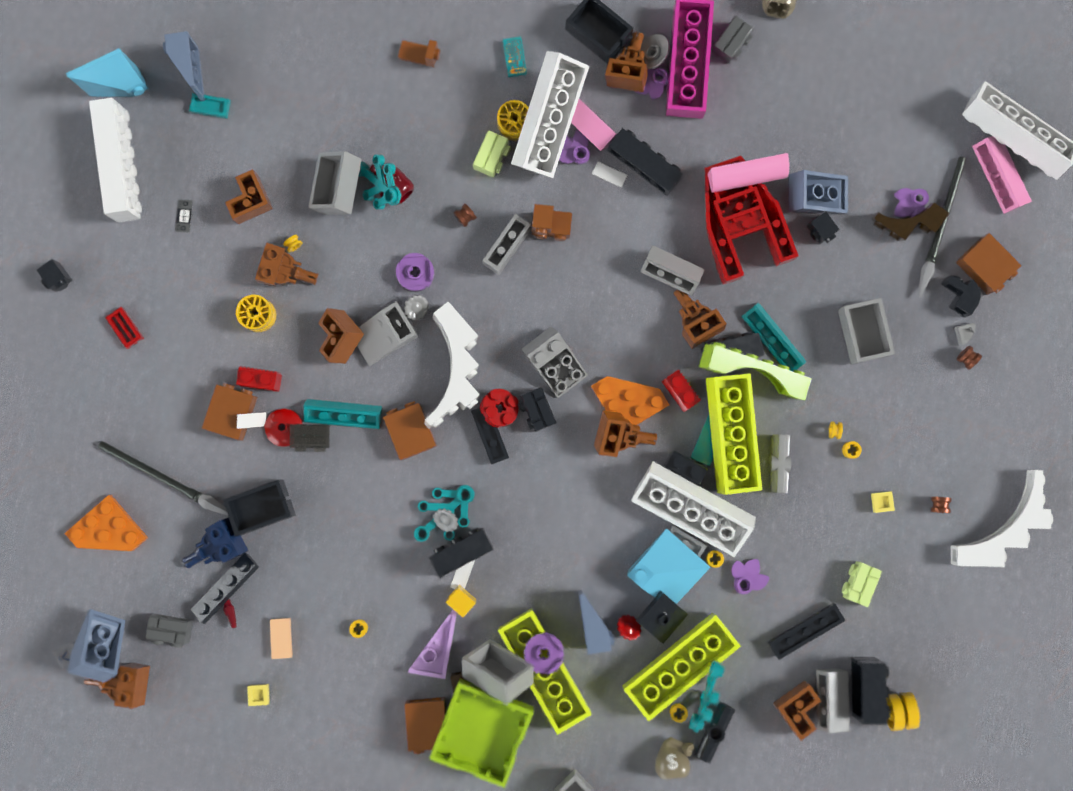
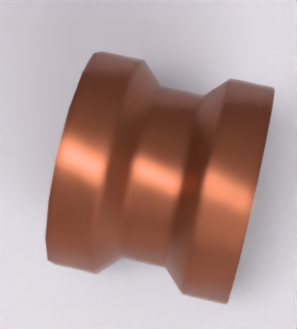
M466 203L462 205L460 210L453 212L464 227L468 226V222L474 221L477 218Z
M969 345L958 355L957 360L963 362L969 370L980 361L982 355L975 353L973 347Z
M931 496V501L933 502L931 512L951 513L949 508L951 498Z

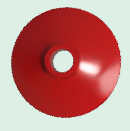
M278 409L272 412L265 422V434L268 440L277 446L287 447L293 445L300 439L303 432V423L300 416L290 409ZM281 424L285 425V430L283 431L279 429Z

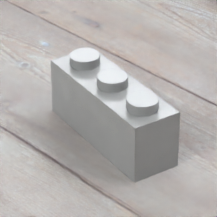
M515 214L482 260L483 265L497 275H500L530 232L531 224Z
M652 245L640 272L692 296L701 280L704 269Z
M837 668L816 670L817 696L821 700L817 704V729L828 733L849 731L848 671Z

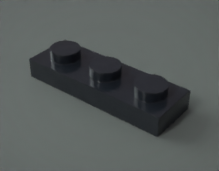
M480 407L472 410L471 413L491 465L508 459L509 456L499 429L489 425L484 420L486 418L483 413L481 414Z

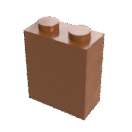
M990 233L982 236L955 262L987 295L1001 291L1005 287L1003 283L1007 279L1009 281L1018 274L1017 270L1022 266Z
M223 383V386L216 384L202 429L243 441L247 428L237 429V415L253 413L258 397L252 396V391L243 388L241 392L234 390L235 386Z
M415 401L405 404V408L398 411L397 408L386 412L387 416L383 417L400 460H405L437 447L431 428L428 429L424 424L427 418L420 403L416 404Z
M445 697L406 700L404 705L408 752L413 751V754L425 753V750H432L446 715Z

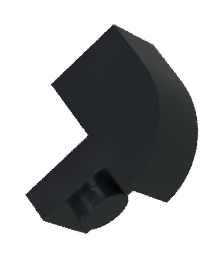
M956 275L944 278L941 285L956 294L949 308L964 318L972 315L981 299V292L977 283L972 279L963 283V279Z

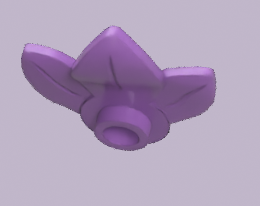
M663 68L647 70L648 78L644 92H634L641 95L649 93L652 100L659 98L664 91V85L667 84L669 79L667 71ZM661 76L662 80H657L656 77Z
M578 129L573 138L566 137L559 161L562 163L570 164L575 162L577 164H584L590 158V151L587 148L588 139ZM581 152L584 154V157L579 158L577 154Z
M909 188L898 190L894 194L897 200H899L895 207L894 216H910L911 218L922 212L929 201L927 191L924 189L911 190ZM919 194L923 197L920 202L916 200V196Z
M751 559L744 565L736 560L732 566L731 572L735 579L734 588L740 594H748L752 590H761L770 579L766 575L759 574L760 564L758 559ZM742 581L746 582V587L744 588L740 587Z

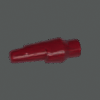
M229 599L224 604L223 611L228 617L231 628L234 629L237 627L234 606Z

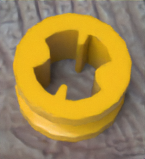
M297 235L289 237L283 243L284 247H288L287 251L289 253L297 250L303 244L301 240H298L299 237Z
M831 421L829 425V438L833 439L836 437L841 439L843 433L842 422L835 424L834 421Z
M855 441L847 442L842 447L843 455L849 459L859 457L862 452L860 444ZM850 445L856 448L853 455L847 451V449H850Z
M717 550L709 551L706 555V563L713 568L720 567L724 562L723 554ZM714 553L720 557V560H717V564H713L714 562L712 561L710 562V558L713 557Z
M361 619L355 620L349 627L350 634L355 638L363 637L368 631L367 623ZM357 623L364 628L361 634H358V631H354Z
M676 703L670 708V716L675 722L682 723L687 719L688 711L683 704ZM677 708H680L681 711L684 710L680 718L677 715L674 716Z

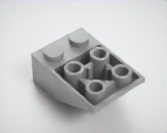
M396 301L359 327L364 335L357 347L368 365L372 366L419 336Z
M553 327L548 328L521 349L557 398L588 376L563 338Z

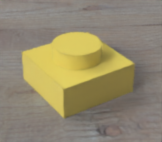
M892 491L871 493L873 513L895 511Z
M269 684L247 686L248 706L268 705L270 703Z

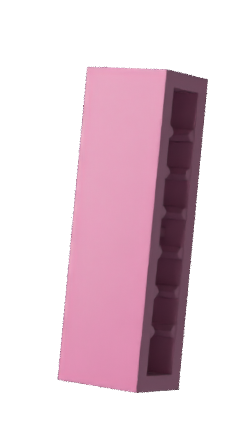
M580 99L578 100L571 123L600 151H603L617 134Z
M991 136L972 146L1004 214L1032 202L1005 144L999 143L995 137Z
M788 153L711 168L708 173L711 193L787 178L789 175Z

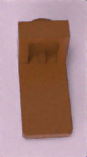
M402 40L398 58L434 67L436 60H439L440 49H438L437 41L429 40L428 46Z

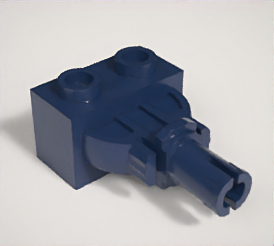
M228 517L205 528L206 533L203 535L201 542L195 545L196 548L204 546L185 556L183 563L190 561L185 564L187 568H191L204 559H207L204 561L205 564H209L212 561L226 563L249 550L241 536L235 537Z

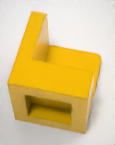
M459 584L446 599L445 603L461 617H464L476 604L477 599Z

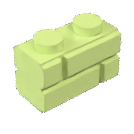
M489 130L473 162V169L490 177H494L496 173L499 174L503 167V163H501L503 156L507 157L511 149L509 139Z
M856 561L849 569L850 578L842 587V597L869 607L882 571Z

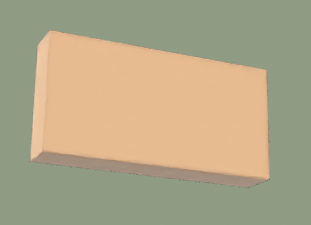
M291 618L270 619L272 659L291 658Z

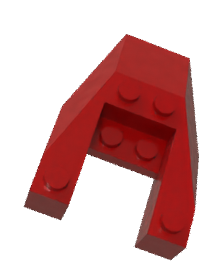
M741 155L704 169L706 230L722 285L737 281L744 276L732 240L762 230L776 267L794 261L799 256L777 199L773 198L764 184L759 183L711 193L708 179L710 169L744 162L745 160Z

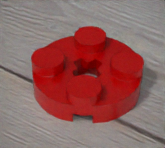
M493 389L482 398L480 411L486 418L484 420L489 425L501 428L510 425L517 418L519 410L518 399L509 391ZM501 404L503 407V410L500 413L498 412V408H496V405Z

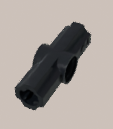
M719 701L711 721L705 726V733L694 754L700 760L711 763L720 742L725 738V731L735 712L733 707ZM718 728L719 734L711 736L710 732L712 729Z

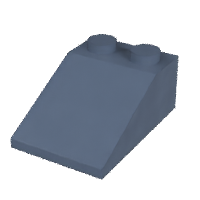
M187 31L164 34L165 42H163V49L165 54H168L171 62L175 64L201 101H205L199 47Z
M808 170L789 174L788 212L823 214L827 211L828 214H848V176Z
M579 590L587 653L595 654L612 651L611 646L614 645L612 631L608 630L583 591Z
M89 609L72 649L67 673L103 683L116 676L125 620Z

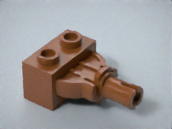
M633 32L627 51L626 48H623L622 53L616 59L609 58L605 73L607 87L644 92L648 72L647 64H645L643 59L645 53L643 50L640 51L642 40L644 39L642 33L639 32L637 36V32Z
M266 242L255 280L275 287L276 284L282 285L288 282L296 284V280L316 285V279H318L319 274L300 268L302 263L295 261L290 254L286 253L285 248Z
M678 289L673 293L683 307L679 310L682 316V335L691 349L725 330L727 323L717 308L711 310L701 305L699 300H691L687 293Z
M603 410L594 446L599 455L617 457L619 451L629 447L636 448V445L639 443L655 445L657 434L641 432L639 425H633L621 413Z
M138 663L121 665L118 667L117 675L103 683L89 679L84 680V684L99 686L102 689L101 693L107 694L115 701L114 706L133 709L145 705L150 665Z

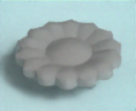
M421 295L409 297L403 307L405 310L404 314L407 315V318H411V320L424 318L429 309L428 301Z
M445 508L435 511L433 517L437 527L446 532L456 530L458 519L454 513Z

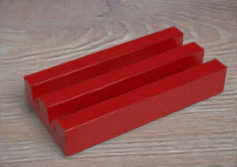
M123 307L118 308L105 317L126 349L131 348L139 340L144 339ZM119 313H121V315L123 316V318L125 319L133 333L136 335L135 338L129 331L121 317L119 316ZM113 317L116 318L122 329L129 337V342L126 340L118 326L113 321Z

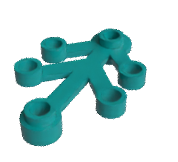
M375 154L372 161L375 166L376 176L369 170V165L361 161L358 177H366L375 185L371 189L363 191L364 200L373 201V206L376 210H383L387 203L397 205L401 199V192L395 186L393 179L396 171L395 165L393 163H385L383 155ZM384 174H386L387 184L385 183ZM380 192L384 193L382 198H375V195Z
M462 485L457 490H443L438 487L432 491V496L435 499H441L442 497L455 499L449 504L429 503L425 500L418 503V509L421 512L428 510L438 511V509L445 508L450 510L451 513H454L455 509L461 504V517L458 519V525L465 528L470 523L468 504L473 501L475 492L468 485ZM436 490L442 492L440 497L435 496ZM463 491H467L469 493V496L467 498L462 497ZM421 503L427 504L426 510L421 509ZM434 518L425 526H419L415 529L414 537L417 541L423 542L429 538L430 531L437 526ZM462 518L467 519L466 525H461L460 520ZM420 530H424L426 532L425 537L419 536ZM454 530L452 531V533H453V537H452V538H447V537H446V533H447V532H446V531L444 532V538H445L447 541H451V540H453V539L455 538V535H456V534H455V531H454Z
M717 661L711 663L706 688L700 696L698 713H693L690 719L689 728L693 729L695 733L703 729L705 721H711L713 710L707 709V707L711 703L717 704L720 693L713 691L717 678H722L725 666H722V663Z

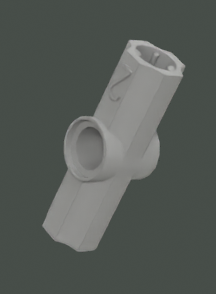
M772 435V451L768 463L769 472H771L770 492L788 493V473L791 471V456H789L790 435Z

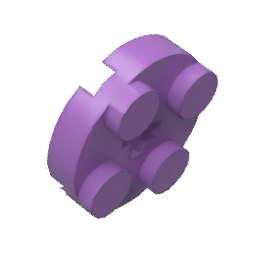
M410 253L405 255L397 264L396 277L403 288L413 292L422 291L431 285L434 279V267L431 261L424 255ZM415 267L420 271L417 277H414L412 274L410 275V272Z
M546 632L531 637L526 643L524 650L525 661L533 665V671L536 673L549 674L556 671L561 666L564 657L563 646L560 640ZM542 648L544 650L548 649L549 657L545 658L543 656L542 658H540L539 655L541 652L539 650Z

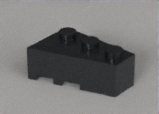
M753 331L741 334L742 337L734 338V336L723 338V341L717 342L724 344L725 349L728 350L730 348L739 349L742 351L741 354L745 356L746 353L756 355L758 358L765 355L759 333L753 334ZM716 340L704 344L713 345Z
M477 527L468 532V537L462 539L460 536L450 541L452 545L447 548L442 545L433 550L435 554L430 556L429 559L439 579L494 550L484 528L479 530Z

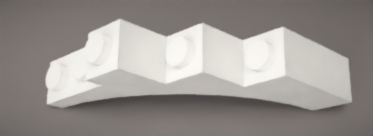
M449 302L434 312L432 317L447 343L451 373L445 396L424 422L428 429L432 426L438 427L444 421L442 419L447 414L451 416L459 409L458 405L463 411L467 407L469 409L473 408L478 403L477 399L480 395L466 379L470 380L478 373L476 370L479 364L466 351V349L468 351L477 344L475 341L478 335Z
M1027 470L1026 485L1022 499L1013 515L1002 527L981 540L967 544L951 545V565L1005 567L1007 560L1005 547L1028 548V543L1030 542L1028 528L1051 529L1053 523L1051 509H1043L1045 504V495L1043 494L1045 476L1043 475V470Z

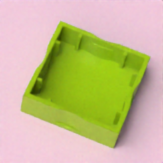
M460 678L431 751L430 760L456 770L467 771L477 778L505 788L515 763L517 749L524 739L534 713L533 706L516 699L505 705L475 684Z

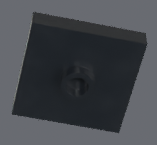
M660 591L636 621L664 644L688 614Z

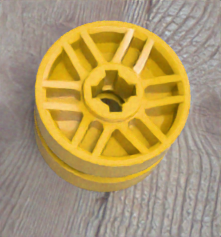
M510 100L502 104L498 110L497 123L499 132L503 137L511 141L519 140L529 108L524 102Z
M253 294L245 296L239 301L236 307V317L243 327L253 332H264L275 323L276 310L271 302L262 296Z
M913 693L889 694V698H887V706L890 711V716L887 718L889 729L891 731H900L904 727L907 730L919 728V708Z

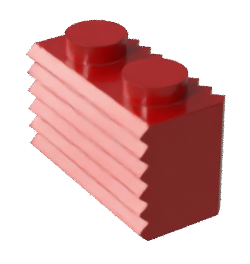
M240 366L236 385L279 392L282 374L272 370Z
M676 370L661 382L682 411L685 412L700 402L701 398H698L699 395H696V392L689 385L685 376H682L683 373H680V370Z

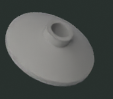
M653 34L642 41L640 51L643 50L645 53L643 59L645 64H647V70L654 69L662 64L669 53V42L663 35Z

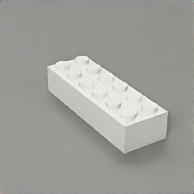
M546 52L514 152L512 165L540 175L554 177L589 69L588 65L561 53Z
M986 81L972 95L962 113L967 121L975 123L983 132L991 134L999 143L1007 145L1015 154L1023 156L1031 165L1039 167L1047 176L1053 177L1056 180L1073 165V141Z
M113 98L89 101L104 214L118 223L141 219L142 207L137 196L139 194V187L135 181L137 170L135 165H133L132 159L135 154L130 144L132 133L128 128L127 122L130 120L129 113Z
M652 461L637 486L631 500L733 557L741 549L755 526V516Z

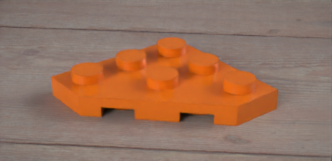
M606 376L591 385L605 411L619 412L633 425L640 424L669 406L668 401L659 388Z
M112 495L104 498L64 533L76 548L134 551L148 539L147 535Z

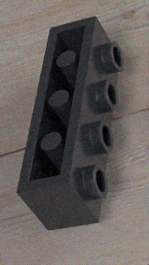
M622 128L608 145L607 151L667 196L683 175L681 169L675 164L671 165L661 153H655L651 150V146L645 141L641 142L635 138L636 135L632 131H626Z

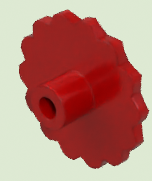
M627 614L622 615L618 619L616 625L618 626L617 631H619L620 636L629 641L640 637L642 632L641 625L634 616Z

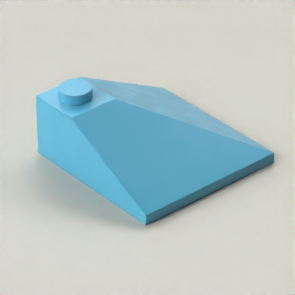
M120 48L66 73L67 77L89 96L133 97L139 96L149 89L140 69Z
M666 528L629 568L627 576L653 597H656L662 591L677 604L709 570L710 566Z

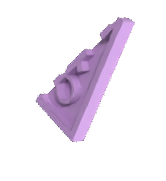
M452 610L409 668L408 673L441 679L446 678L457 616L455 610Z

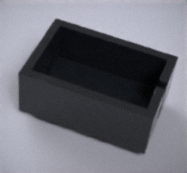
M583 0L565 22V30L607 64L609 58L613 59L619 52V48L622 49L632 37L634 29L600 0Z
M276 480L223 499L235 537L296 516L291 499L286 500L289 493L284 480Z
M851 657L852 716L862 724H887V718L890 716L889 707L887 706L889 687L886 680L889 677V668L885 662L875 657Z

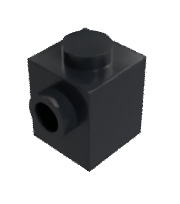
M827 211L807 225V228L810 230V236L814 241H818L819 244L824 241L829 243L837 237L835 233L840 230Z
M53 259L36 270L42 278L41 283L47 289L61 291L68 287V283L73 281L61 263Z

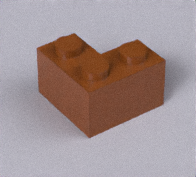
M253 169L235 177L242 195L225 203L232 219L237 224H241L273 209L260 178Z
M535 204L532 235H536L535 237L538 239H547V237H554V240L557 241L570 239L572 213L554 211V206Z
M327 308L318 322L328 335L319 351L329 363L346 364L364 333L344 310Z
M806 681L801 682L773 702L795 736L800 740H803L817 730L806 712L820 703L821 700Z

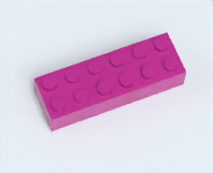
M713 0L675 1L665 116L703 119L706 113L714 11Z

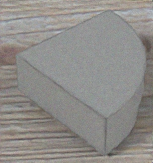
M975 323L954 328L959 346L970 341L976 329Z

